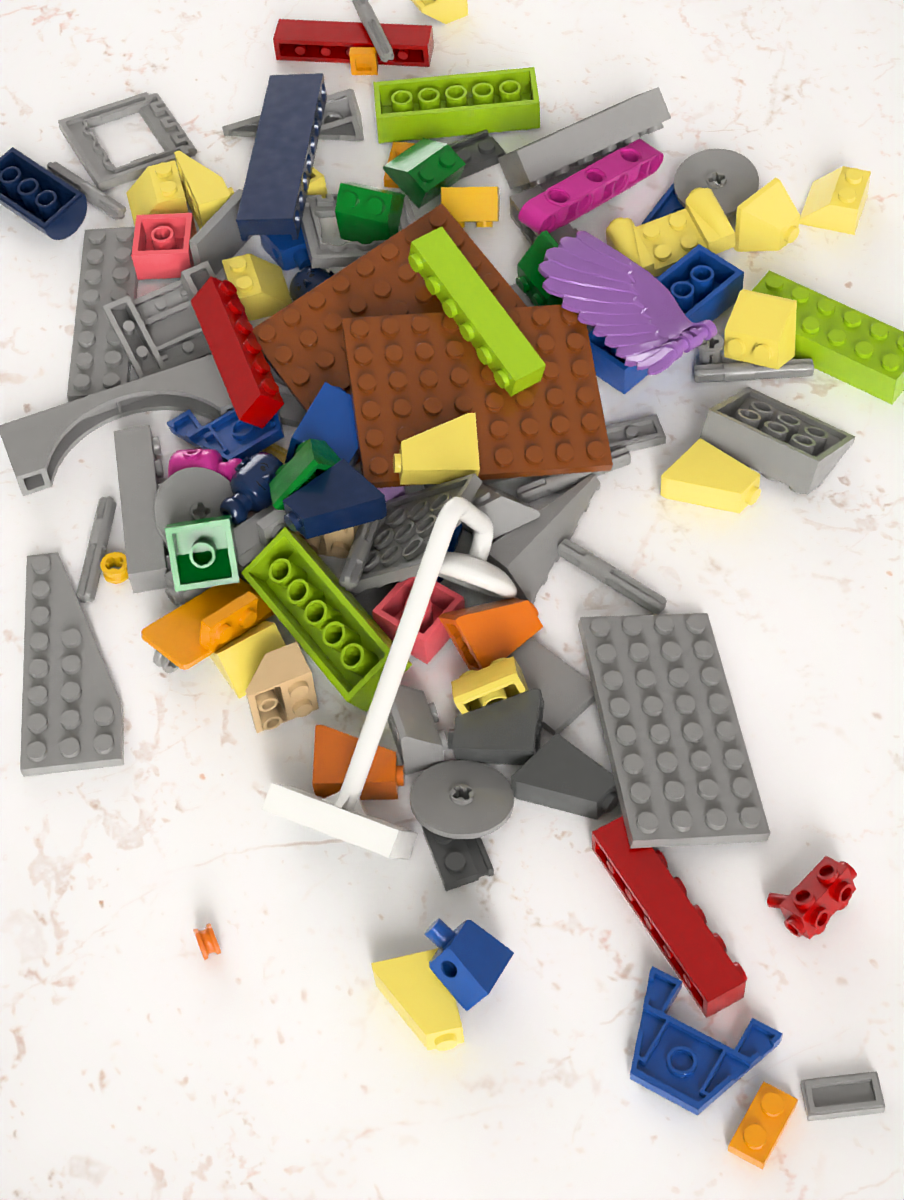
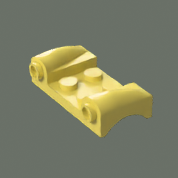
M699 187L689 193L685 200L686 208L637 227H635L630 218L619 217L612 220L606 228L607 245L631 259L654 277H657L698 244L715 254L735 247V231L712 190Z

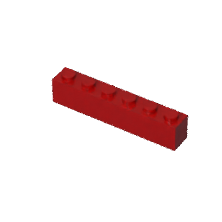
M279 19L273 37L276 60L350 63L349 51L351 47H374L361 22ZM380 23L393 49L394 58L393 60L383 62L377 53L378 65L430 67L434 49L433 28L431 25Z
M210 276L192 298L191 304L238 419L263 429L284 405L279 392V386L275 383L270 371L271 368L261 351L262 347L252 332L254 330L253 326L246 316L245 307L240 302L236 287L228 280L221 281Z
M623 816L592 831V850L704 1016L708 1018L744 998L747 976L742 966L738 962L733 963L726 954L727 949L723 939L718 933L713 934L706 925L707 920L702 909L697 904L692 905L687 898V891L683 882L677 876L673 878L667 869L668 864L659 849L654 850L653 847L630 849Z

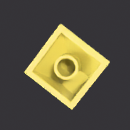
M775 177L737 206L734 247L736 251H779L788 243L794 242L798 237L800 214L778 178Z

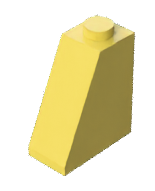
M467 413L401 441L399 453L393 455L394 473H399L400 485L441 484L473 473L478 476L480 465L476 414Z
M700 438L661 475L660 495L671 500L740 513L748 505H753L759 498L761 489H759L760 474Z
M439 948L371 963L376 987L427 1050L437 1049L445 1051L464 1042L463 1028L456 999L429 967L430 960Z

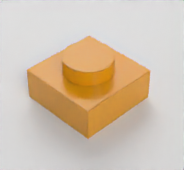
M351 47L349 51L351 74L378 75V60L375 47Z

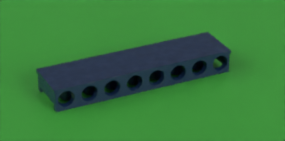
M323 73L270 75L236 218L242 241H247L249 235L291 234L292 240H298L327 100Z

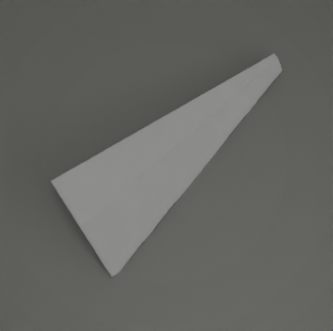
M353 89L327 95L319 135L320 140H364L361 113ZM260 115L223 126L224 136L256 137Z
M592 473L539 510L541 517L508 532L492 543L487 562L499 567L510 577L517 588V598L528 600L534 604L536 595L541 586L545 585L551 568L561 557L558 555L559 543L564 539H571L578 526L580 517L583 512L587 511L595 491L600 488V481L595 474Z

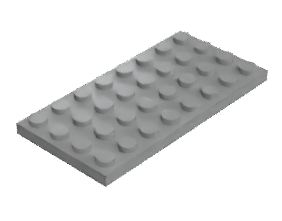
M708 613L580 617L578 628L630 849L767 841L771 833Z

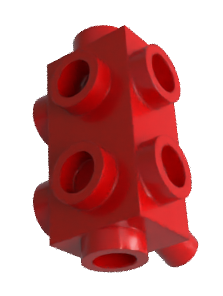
M825 856L789 895L769 893L767 905L768 907L781 909L785 918L784 925L793 935L797 937L803 935L810 940L813 936L819 935L825 930L830 917L837 910H842L848 905L852 894L856 890L853 880L857 877V873L848 863L844 861L837 862Z

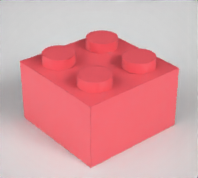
M193 213L136 215L131 256L138 280L181 278L182 271L194 266L189 240L197 233Z
M415 577L398 582L372 610L374 621L392 641L394 640ZM436 581L410 655L428 664L446 644L450 636L441 623L439 616L446 612L464 609L465 599L462 595Z

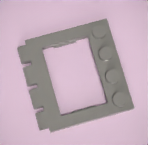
M147 92L58 120L59 128L96 187L101 191L138 179L148 166L174 160L176 162L174 154L176 151H181L189 157H193L197 153V149L158 93L149 95ZM139 112L164 149V152L154 153L116 168L89 128Z
M321 194L307 195L301 228L312 268L346 267L386 240L373 241L370 244H361L358 241L345 242L342 245L323 243L322 230L318 218L336 217L335 208L338 194H326V198H322ZM405 195L399 224L401 230L416 221L408 195Z

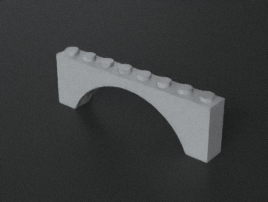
M210 354L0 425V436L23 496L52 487L57 470L71 449L87 435L114 420L147 411L174 410L185 412L189 409L194 414L215 420L234 409L213 355Z

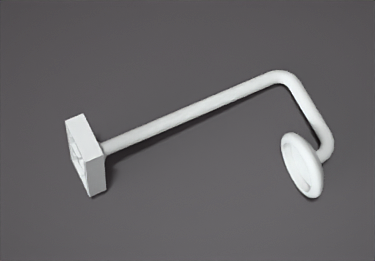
M463 497L451 498L444 504L438 514L340 791L329 797L322 798L296 787L271 783L261 810L388 858L409 860L418 833L368 815L360 800V796L437 578L441 577L463 587L502 599H512L517 595V588L510 577L499 567L487 562L494 535L491 519ZM459 520L474 530L473 541L468 555L458 552H447Z

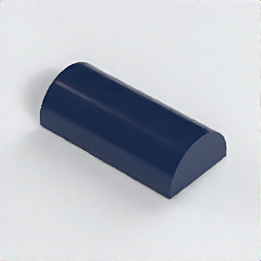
M14 147L0 157L1 205L54 240L66 239L78 230L87 213L85 194Z

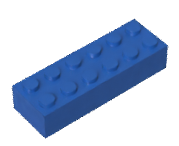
M698 244L656 279L671 292L685 316L691 322L698 323L704 320L714 321L736 302L739 292L743 289L744 271ZM594 329L588 333L597 377L622 394H626L649 375L647 373L648 369L637 371V366H625V359L616 356L617 349L604 345L606 337L595 336L593 334Z

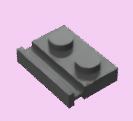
M487 130L449 144L466 163L459 180L498 164V157L506 154L497 141L488 135Z
M422 826L423 835L445 891L478 881L479 877L489 875V877L494 875L493 866L481 837L474 839H452L435 834Z

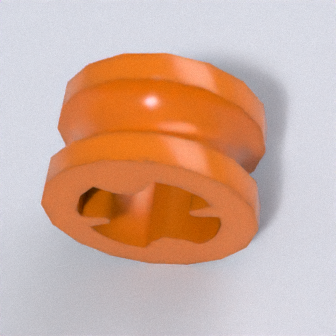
M210 923L206 924L204 930L193 929L204 960L209 958L210 953L214 952L217 955L221 953Z

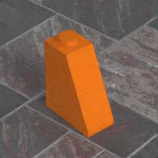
M517 598L502 599L446 612L439 616L441 623L468 669L476 671L490 666L496 659L508 657L543 628L538 618L537 608L530 601Z
M316 725L312 780L315 795L326 798L340 791L358 741L357 737L325 725ZM378 745L360 800L398 799V786L405 785L404 765H398L395 751Z

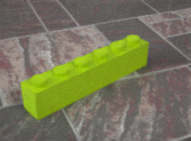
M441 226L411 241L408 256L411 268L415 272L420 273L425 280L428 291L432 295L437 296L442 303L445 314L449 318H453L459 326L462 337L466 341H470L474 346L479 360L484 365H488L494 373L498 386L502 389L505 388L508 394L513 396L541 381L546 364L444 228Z

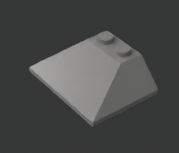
M208 260L182 271L180 280L132 300L127 295L102 306L138 378L211 354L191 304L192 298L210 276L217 278Z

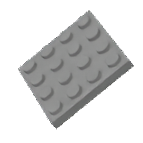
M473 473L388 500L386 502L387 516L380 521L358 586L353 587V590L349 592L351 594H358L367 589L381 588L389 583L403 582L408 578L415 577L442 507L453 497H463L473 503L476 499V493L482 484L480 478ZM461 520L458 521L456 527L462 523Z

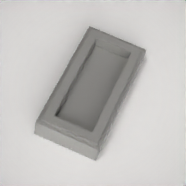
M877 1071L801 1080L800 1086L808 1121L884 1113L885 1103Z

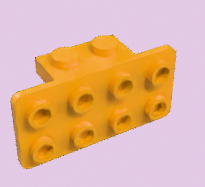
M240 578V583L213 586L142 629L141 638L180 669L186 670L271 617L274 613L253 587Z

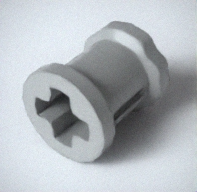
M716 334V336L709 339V348L707 346L708 340H703V343L697 347L699 354L696 356V365L710 364V356L712 358L711 364L722 363L720 351L723 349V338Z

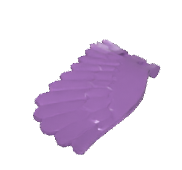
M578 231L574 238L567 236L561 238L559 246L547 249L544 261L539 264L538 271L546 278L542 287L549 294L562 298V308L579 313L577 318L579 322L594 326L593 334L597 337H606L604 345L616 348V356L625 359L624 365L628 367L637 366V371L648 369L647 373L649 375H657L682 357L683 352L688 353L700 346L703 340H709L717 334V327L711 320H704L698 323L691 322L685 316L671 292L650 272L586 231Z

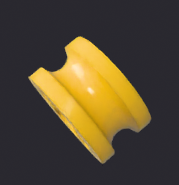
M111 552L102 558L100 567L103 577L107 582L118 584L129 578L125 554Z

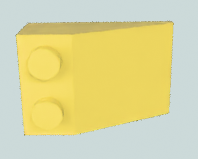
M176 151L174 154L186 201L200 230L234 194L232 187L227 188L221 176L183 152Z

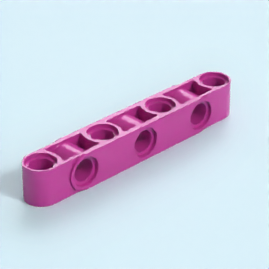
M638 139L528 200L522 206L518 220L539 235L545 230L551 233L655 173L662 164L664 155L642 139Z

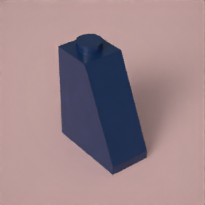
M344 459L283 500L286 514L284 515V520L287 526L294 532H300L306 539L380 520L387 516L385 495Z

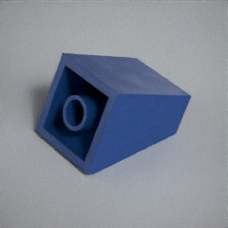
M324 383L291 437L285 463H288L295 456L296 449L302 442L316 439L325 441L341 460L344 459L354 467L359 458V449L350 394L338 386Z

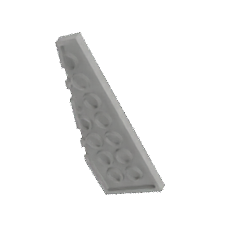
M59 553L27 556L20 771L23 777L124 765L123 706Z

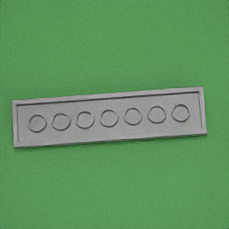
M135 227L85 230L67 391L68 402L130 382L131 363L102 306L127 295L132 300L137 298L138 279L131 256Z

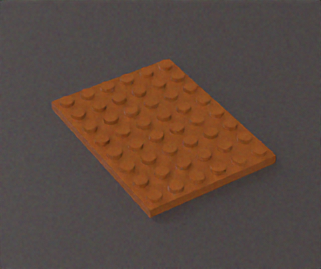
M443 204L435 207L253 328L252 332L262 347L261 351L264 358L305 412L308 411L325 382L332 386H338L351 395L341 325L342 318L444 312L440 300L436 295H432L428 291L425 280L419 272H415L411 268L408 261L411 241L441 226L503 308L527 307Z
M562 305L504 308L546 364L541 381L513 396H510L505 388L502 389L498 386L494 373L488 365H484L479 360L474 346L470 341H466L462 337L457 323L453 318H449L445 312L342 318L341 325L362 475L376 488L413 486L400 485L399 473H394L393 455L399 453L401 441L467 413L476 414L480 465L478 477L480 480L610 471L613 462L587 324L577 320L579 313L568 311L562 308Z

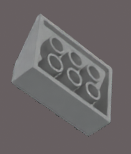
M750 387L709 409L700 435L701 439L747 467L761 472L762 476L766 479L778 480L788 485L789 489L793 492L807 495L822 484L855 440V436Z

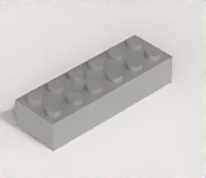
M657 87L498 157V161L510 189L520 186L522 191L547 181L546 179L566 173L575 166L590 162L599 155L612 152L621 145L636 141L645 134H650L664 128L662 122L671 119L660 88Z

